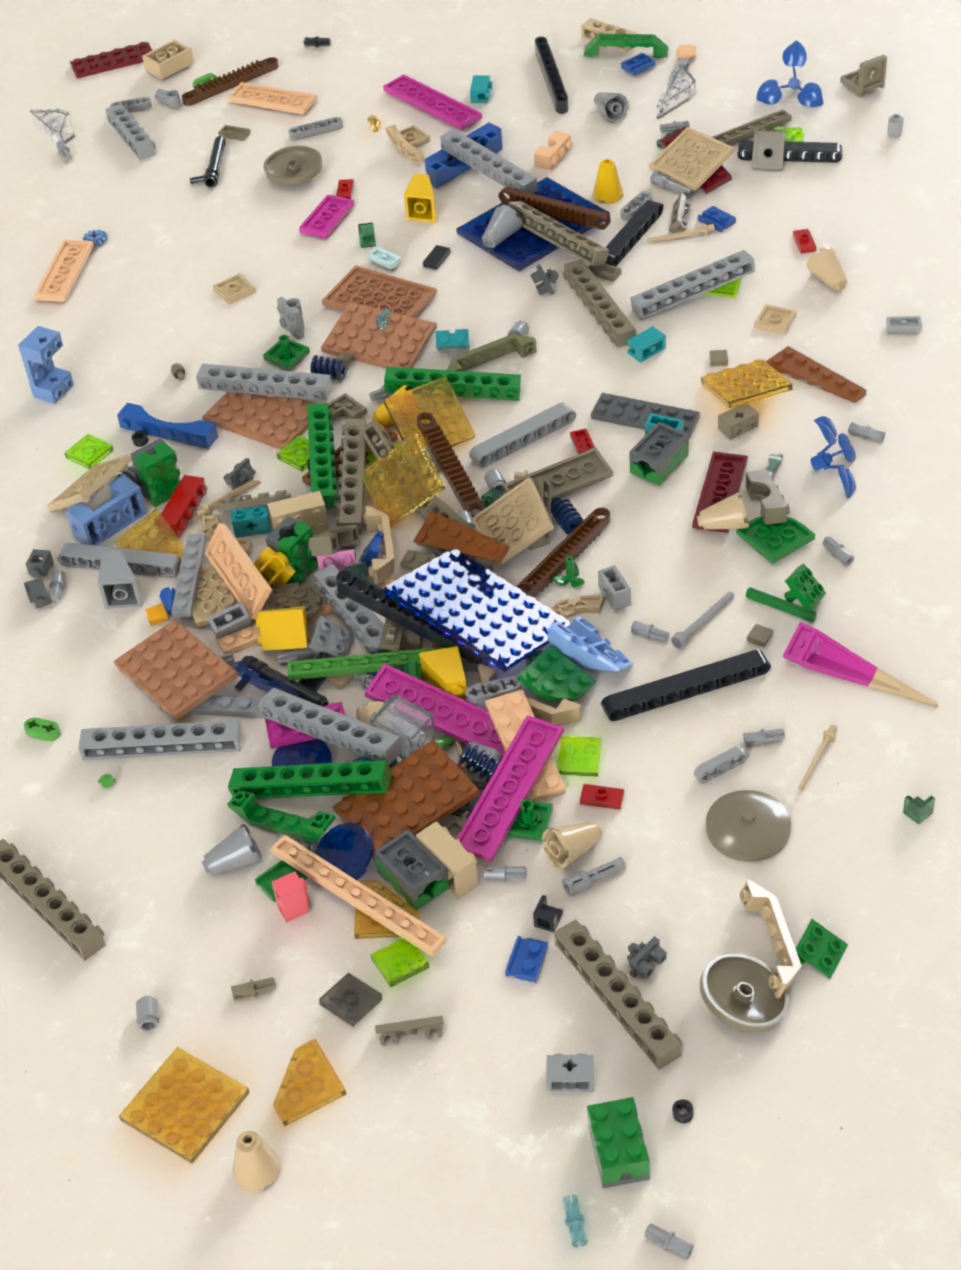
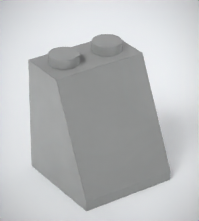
M121 550L102 552L98 585L105 609L141 607L142 600L136 578Z

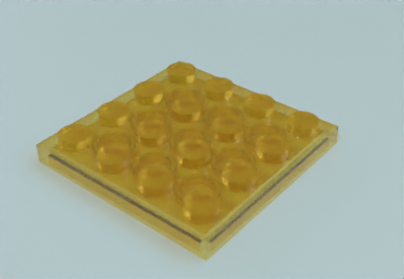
M756 359L748 364H739L738 367L725 368L720 372L708 373L706 376L701 377V383L729 408L793 390L792 383L763 359Z
M446 376L385 399L383 402L409 454L428 447L417 427V416L422 412H429L434 416L438 425L440 424L444 435H446V439L449 440V445L452 447L474 439L476 436ZM423 419L421 422L423 424H428L430 421L428 419Z
M417 432L364 469L366 486L377 510L389 516L390 528L445 489L427 448Z
M176 1047L120 1113L119 1118L120 1121L193 1164L248 1096L250 1091L247 1086L183 1049Z

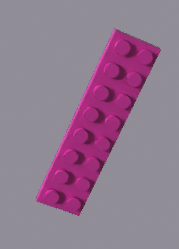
M404 74L383 86L385 92L460 130L482 119L481 112Z
M384 663L365 691V697L373 701L386 702L395 711L467 745L472 741L497 750L502 755V758L505 755L504 748L487 710Z
M528 715L526 716L457 837L468 853L472 852L475 857L492 863L521 811V801L527 799L560 741L564 733V727Z

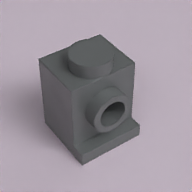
M33 549L26 562L28 573L35 578L46 576L50 567L54 565L49 550Z
M42 577L24 583L30 603L34 602L36 609L50 605Z

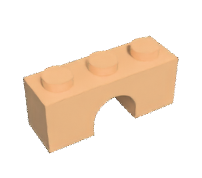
M554 131L548 138L549 147L540 146L534 153L535 166L551 170L571 149L572 141L570 134Z

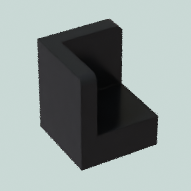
M546 895L541 896L533 913L534 927L554 933L563 915V910L548 906Z

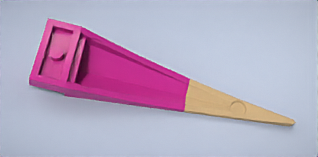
M799 623L783 654L784 659L801 665L803 668L932 706H938L932 699L871 664L820 630L804 623Z

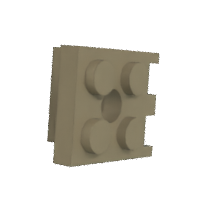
M883 54L860 63L859 70L840 76V82L860 97L867 91L869 93L875 92V88L880 87L883 89L885 87L887 56Z
M759 128V131H755L752 168L783 169L784 145L787 134L783 129H774L773 132L765 128ZM766 149L773 151L772 156L769 158L764 156Z

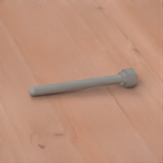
M728 592L684 632L675 633L670 639L672 645L677 649H682L687 644L688 637L732 600L734 593Z

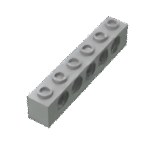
M118 104L105 109L108 122L139 160L155 155L154 149H156L154 141L144 132L143 127L139 126L138 121L134 120L133 115L129 114L127 108H124L122 104Z
M333 564L314 573V588L322 593L326 603L332 605L336 615L342 617L346 627L352 629L356 639L365 645V649L369 654L393 651L380 649L384 624L372 610L341 595L337 591L336 576L339 570Z

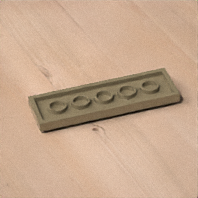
M595 447L502 485V490L506 494L529 477L534 479L543 476L551 484L552 500L613 476V471Z

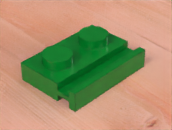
M281 860L255 878V883L275 902L273 881L292 872H296L299 879L303 878L306 880L308 878Z

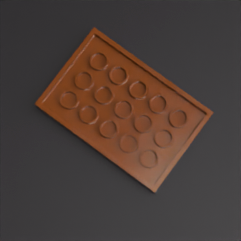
M433 739L390 768L392 776L387 793L352 794L332 806V808L375 861L374 851L407 829L416 837V834L434 822H440L480 795V792Z

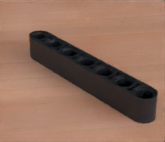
M744 140L739 143V159L752 161L754 141ZM785 141L783 161L837 163L842 160L843 147L839 143ZM771 149L764 151V156L767 158L773 154Z
M647 200L605 247L609 250L605 264L616 267L661 216L664 208L663 203Z

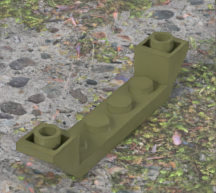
M511 334L454 356L447 370L466 371L514 351L522 358L537 352L536 339L534 337Z

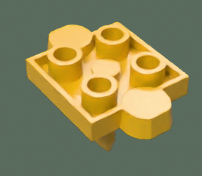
M269 546L254 562V565L268 585L272 584L276 588L285 585L296 572L283 553L276 552Z

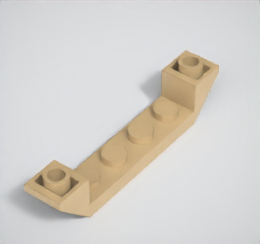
M365 506L366 513H362L363 524H366L367 531H380L385 534L380 544L382 559H372V567H369V578H373V584L378 585L394 574V552L389 516L370 506Z
M479 663L478 675L480 683L497 680L495 669ZM492 688L489 690V692L496 693L499 691V689ZM526 697L537 719L559 726L579 722L582 719L581 705L576 702L563 699L555 709L550 705Z
M747 880L743 889L740 890V901L743 902L745 911L761 912L762 918L765 920L768 935L773 943L774 953L777 954L779 966H776L769 978V986L773 990L775 998H780L794 982L802 966L777 897L753 881Z

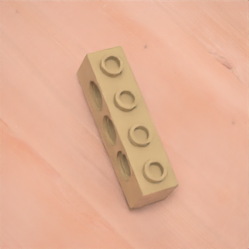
M592 18L581 25L582 38L590 41L598 34H636V32ZM608 46L624 52L632 49L631 47Z

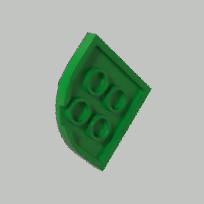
M757 517L747 522L749 528L736 529V534L772 564L815 540V533L801 522L787 517V522L765 525L761 517Z
M552 645L543 651L517 677V680L533 693L552 702L555 700L562 701L563 699L574 702L583 697L596 683V680Z

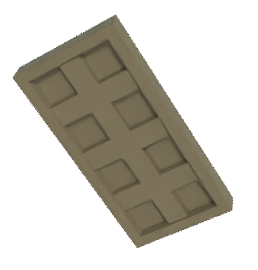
M287 490L276 491L275 495H269V492L259 493L258 497L253 498L251 495H243L238 500H234V497L223 498L222 502L218 504L219 511L263 506L268 503L292 498L291 492L287 493Z

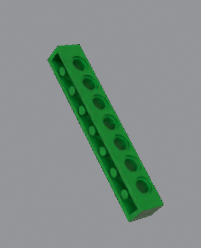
M386 367L384 393H395L399 388L406 385L407 388L405 390L408 391L410 389L412 394L520 401L521 375Z
M328 403L307 405L311 493L320 491L325 509L335 508V501H338L337 490H334L337 489L336 478H333L336 477V468L332 466L336 465L335 455H332L335 454L334 443H331L334 442V434L330 432L334 431L333 421H330L333 420L332 409H328Z
M386 760L233 768L228 789L232 796L238 790L255 794L257 799L387 793L392 772Z

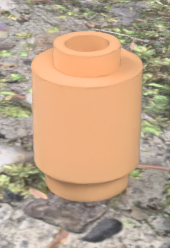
M692 44L679 45V48H676V57H679V60L693 59L696 57V46Z

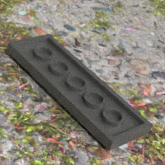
M601 393L591 412V419L645 430V423L651 413L684 420V432L689 434L690 439L699 421L700 412L609 393Z

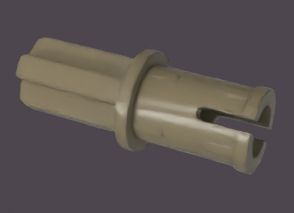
M274 977L255 982L251 979L250 982L231 986L234 1000L253 995L256 997L257 993L275 989L276 982Z

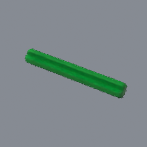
M749 587L746 591L747 598L804 620L814 622L817 617L816 611L810 610L807 612L803 606Z

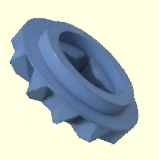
M98 229L84 234L83 241H93L95 247L105 243L108 237L105 231Z

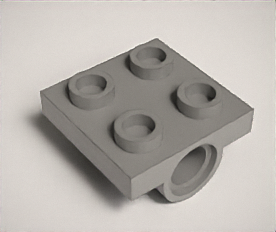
M284 297L278 298L277 310L280 315V325L299 340L304 338L305 326L300 300L297 298L287 300Z
M320 615L314 626L308 647L315 651V659L344 657L347 654L353 633Z

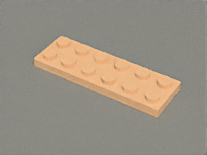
M243 82L229 95V102L298 113L300 115H305L317 100L314 94Z
M63 240L34 294L35 300L66 301L94 247L93 241Z
M219 523L205 554L238 602L243 603L250 619H255V616H258V612L262 611L272 589L225 524Z
M523 689L485 701V706L505 753L526 716L535 718ZM552 755L528 796V801L530 799L535 802L566 792V787Z

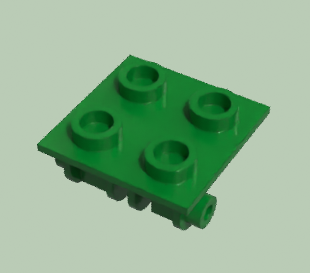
M811 919L795 949L801 965L807 962L830 979L848 944L814 919Z

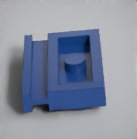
M644 53L621 63V68L629 73H633L634 76L656 66V60H652L651 57Z
M711 206L702 212V215H698V221L705 223V225L714 224L715 230L722 232L723 229H727L736 223V217L717 207Z
M378 531L363 550V554L356 565L358 571L362 572L365 567L369 568L372 559H374L373 557L376 558L382 549L379 546L385 534Z
M517 936L505 970L506 976L509 977L511 975L515 976L516 979L537 983L549 948L548 942L532 938L523 939L521 936Z

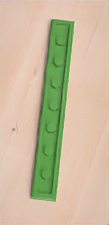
M442 647L287 662L288 680L379 672L384 663L402 670L404 669V664L408 662L420 664L419 653L442 649Z

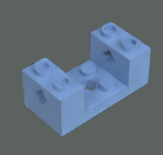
M37 326L18 344L33 397L55 404L74 385L70 371L57 368L53 363L52 356L63 346L60 332Z
M122 475L109 483L113 499L98 509L92 511L79 502L66 510L73 537L82 544L97 546L147 514L141 488Z

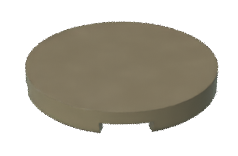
M288 583L273 590V594L265 602V610L305 606L306 618L309 621L317 615L321 608L320 593L313 586Z

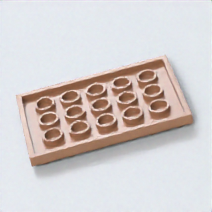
M355 265L322 299V305L344 312L349 302L416 318L435 297L437 289Z
M349 302L322 344L321 351L336 356L343 353L346 355L351 351L354 354L351 360L382 368H413L435 332L437 325L435 322Z
M227 392L202 418L203 421L215 423L216 427L287 451L308 429L307 405L315 403L300 398Z
M175 619L113 661L123 674L176 721L239 677L235 669Z

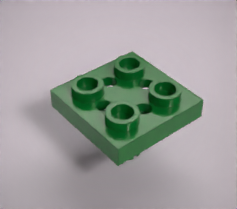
M288 335L279 336V341L264 353L263 357L268 362L290 370L309 354L310 350L309 347L290 340Z
M804 563L798 566L785 580V583L791 589L784 594L785 599L789 602H794L798 599L807 612L813 609L826 594L823 586L817 582L812 571Z
M524 799L520 803L521 811L516 818L517 821L515 820L507 836L542 841L543 832L549 827L553 804Z

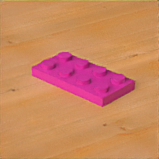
M327 194L301 224L299 232L327 239L354 207V200Z
M342 702L323 706L345 715ZM265 718L271 749L318 739Z

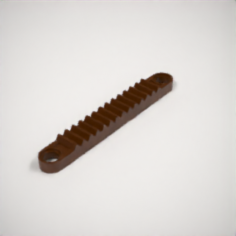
M269 57L262 61L256 60L255 63L251 62V65L247 64L246 67L237 68V71L232 70V73L223 74V77L218 76V79L214 78L213 81L204 82V85L199 84V87L195 86L193 90L182 95V102L186 106L194 105L234 88L241 82H248L276 70L279 67L278 59Z
M504 187L498 194L499 200L504 204L508 205V202L522 201L545 215L553 217V219L558 218L559 221H569L570 224L574 222L575 225L580 224L581 227L585 225L586 228L593 227L604 230L611 223V218L604 212L525 191ZM504 193H507L509 198H506ZM599 218H602L605 224L601 223Z
M422 412L417 416V427L461 507L470 513L473 518L477 514H473L471 510L478 509L481 512L485 509L478 496V492L475 491V487L472 485V481L469 480L466 471H464L463 465L461 466L455 451L449 445V440L446 439L440 424L438 425L431 413ZM423 419H428L430 422L428 424H423L421 421Z
M596 508L516 586L517 599L522 602H528L540 591L543 592L544 588H547L549 583L553 582V577L558 576V574L562 573V570L566 569L567 557H572L574 562L575 557H579V553H583L584 548L587 549L588 544L591 545L592 540H596V537L600 536L601 531L610 523V511L607 508ZM600 515L605 516V518H603V519H600V518H597V517L600 516ZM523 590H528V591H530V592L527 593V594H522V593H520V592L523 591Z

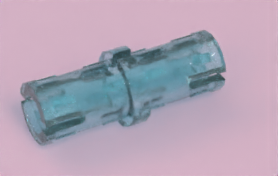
M568 1195L562 1199L567 1216L565 1223L570 1230L572 1246L578 1247L579 1241L580 1247L588 1243L583 1226L585 1223L584 1216L580 1213L578 1197L572 1195V1201H570V1196Z

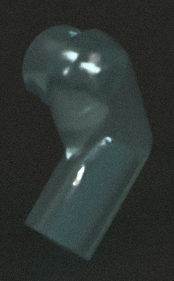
M385 308L376 317V325L381 329L388 325L385 321L391 315V311L388 308Z

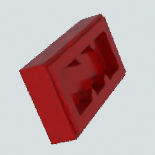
M354 179L339 180L336 196L352 200Z
M809 229L793 231V237L801 254L816 251V244Z
M587 428L570 432V438L577 454L595 448Z
M583 784L580 804L621 810L624 789Z

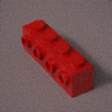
M183 476L156 521L160 535L180 538L182 532L186 530L189 520L193 518L196 508L200 506L203 496L207 493V486L203 477Z

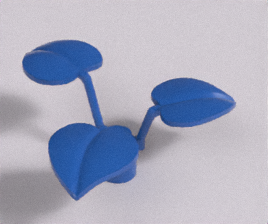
M794 41L784 50L782 55L785 65L793 66L794 77L788 81V85L779 87L778 82L774 79L765 81L758 89L757 101L769 105L776 104L782 97L780 89L790 87L793 90H801L797 96L801 105L818 107L824 104L822 90L818 84L807 83L804 88L801 87V81L797 78L795 66L803 67L807 60V54L804 46L799 41Z
M826 416L818 417L814 422L819 426L828 445L810 459L811 465L816 471L822 468L824 470L838 468L846 499L850 498L856 490V481L852 472L848 468L845 469L844 465H830V463L833 461L832 457L844 453L847 461L852 462L856 458V452L848 436L845 433H841L838 435V443L842 450L831 455L830 453H825L832 445L836 444L837 430L830 418Z

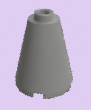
M599 92L594 97L595 105L607 121L617 123L626 117L627 109L629 110V101L623 94Z
M506 205L496 208L482 236L483 244L486 247L494 248L522 227V219L515 215L517 212Z
M245 824L240 825L204 855L202 864L207 873L211 872L214 875L263 861L260 850L251 835H248L251 832Z

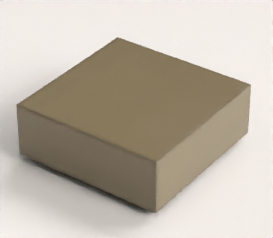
M711 350V366L728 365L727 350Z
M755 624L747 635V641L765 647L773 636V630Z

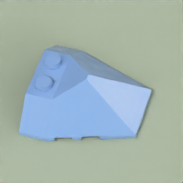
M582 616L574 618L568 628L560 622L551 623L549 626L547 641L558 651L563 652L579 668L618 672L633 666V663L619 649L615 651L609 646L611 642L607 638L603 640L598 635L600 631Z

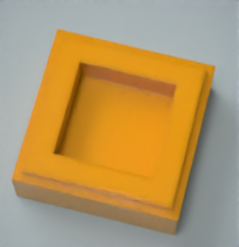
M163 603L145 609L151 626L169 620Z

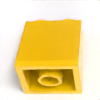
M414 173L404 193L406 219L436 223L435 199L429 175Z
M305 606L259 611L258 616H255L256 627H260L261 635H258V644L262 646L263 651L308 647L309 635Z
M458 646L419 653L423 681L466 701V679Z

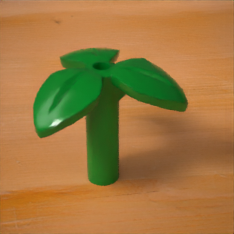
M572 557L566 558V576L559 575L553 577V581L562 586H566L569 582H571L572 587H578L585 583L582 578H575L579 575V569L577 564L573 562Z

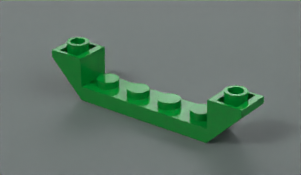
M598 34L585 45L584 56L593 57L598 56L599 46L653 47V57L663 58L668 56V46L655 34Z
M238 790L227 804L231 810L251 826L313 843L325 833L336 819L335 815L318 811L312 819L260 806L255 794Z

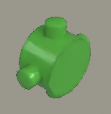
M108 773L103 774L98 779V783H101L104 788L111 787L113 782H116V778H112V775Z

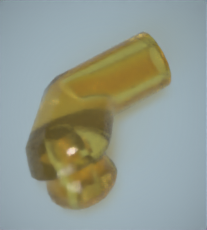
M370 115L367 121H370L371 125L373 124L372 131L378 132L381 121L376 115Z

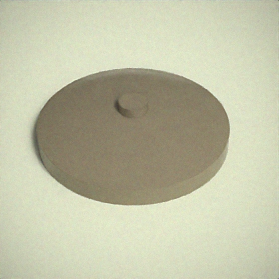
M290 146L273 152L266 158L263 166L265 175L269 180L278 184L291 185L314 178L322 170L323 161L321 154L314 148Z
M739 790L728 793L713 803L706 817V833L711 844L723 855L739 861L755 862L776 855L786 846L791 833V819L784 805L771 795L754 790Z
M739 953L719 955L706 965L701 975L700 993L706 1006L718 1019L735 1029L746 1032H765L771 1030L783 1020L789 1007L788 991L786 990L780 998H775L773 990L769 986V978L774 970L754 957Z

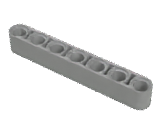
M561 402L474 446L470 450L469 456L481 468H485L571 424L576 418V412L567 404Z
M77 543L64 544L57 558L58 562L65 567L100 570L102 552L121 550L133 574L163 578L175 577L181 564V559L175 554Z

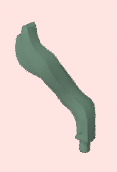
M782 454L769 455L768 461L770 465L766 469L770 476L780 466L781 459H783Z

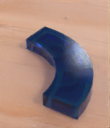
M242 661L233 662L230 665L241 678L267 693L275 688L296 697L299 696L286 682L263 680L261 674L248 667Z

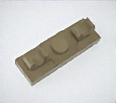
M682 193L673 204L669 231L672 233L677 228L681 232L687 229L686 225L688 222L683 220V218L689 212L691 204L685 201L686 195Z
M386 618L380 641V649L399 651L404 627Z
M443 1015L375 1025L376 1034H382L380 1037L382 1046H385L384 1039L386 1036H391L393 1043L397 1044L398 1040L394 1034L395 1032L404 1031V1036L418 1034L417 1029L427 1028L425 1031L427 1039H430L429 1032L432 1029L438 1031L440 1038L442 1037V1030L438 1025L444 1024Z

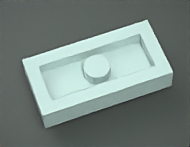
M376 247L367 254L368 260L390 270L401 263L400 256L380 247Z

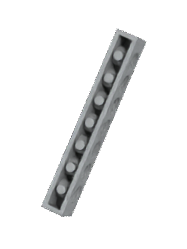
M452 129L440 136L442 150L502 186L532 194L537 191L536 177L457 130Z
M742 250L630 297L632 311L643 320L754 273V258L748 252Z
M202 364L196 375L198 388L202 390L322 401L328 400L332 390L331 376L326 374Z
M273 688L258 701L262 717L373 761L386 760L389 766L402 753L400 736Z
M239 720L81 729L78 748L82 760L240 751L242 732Z

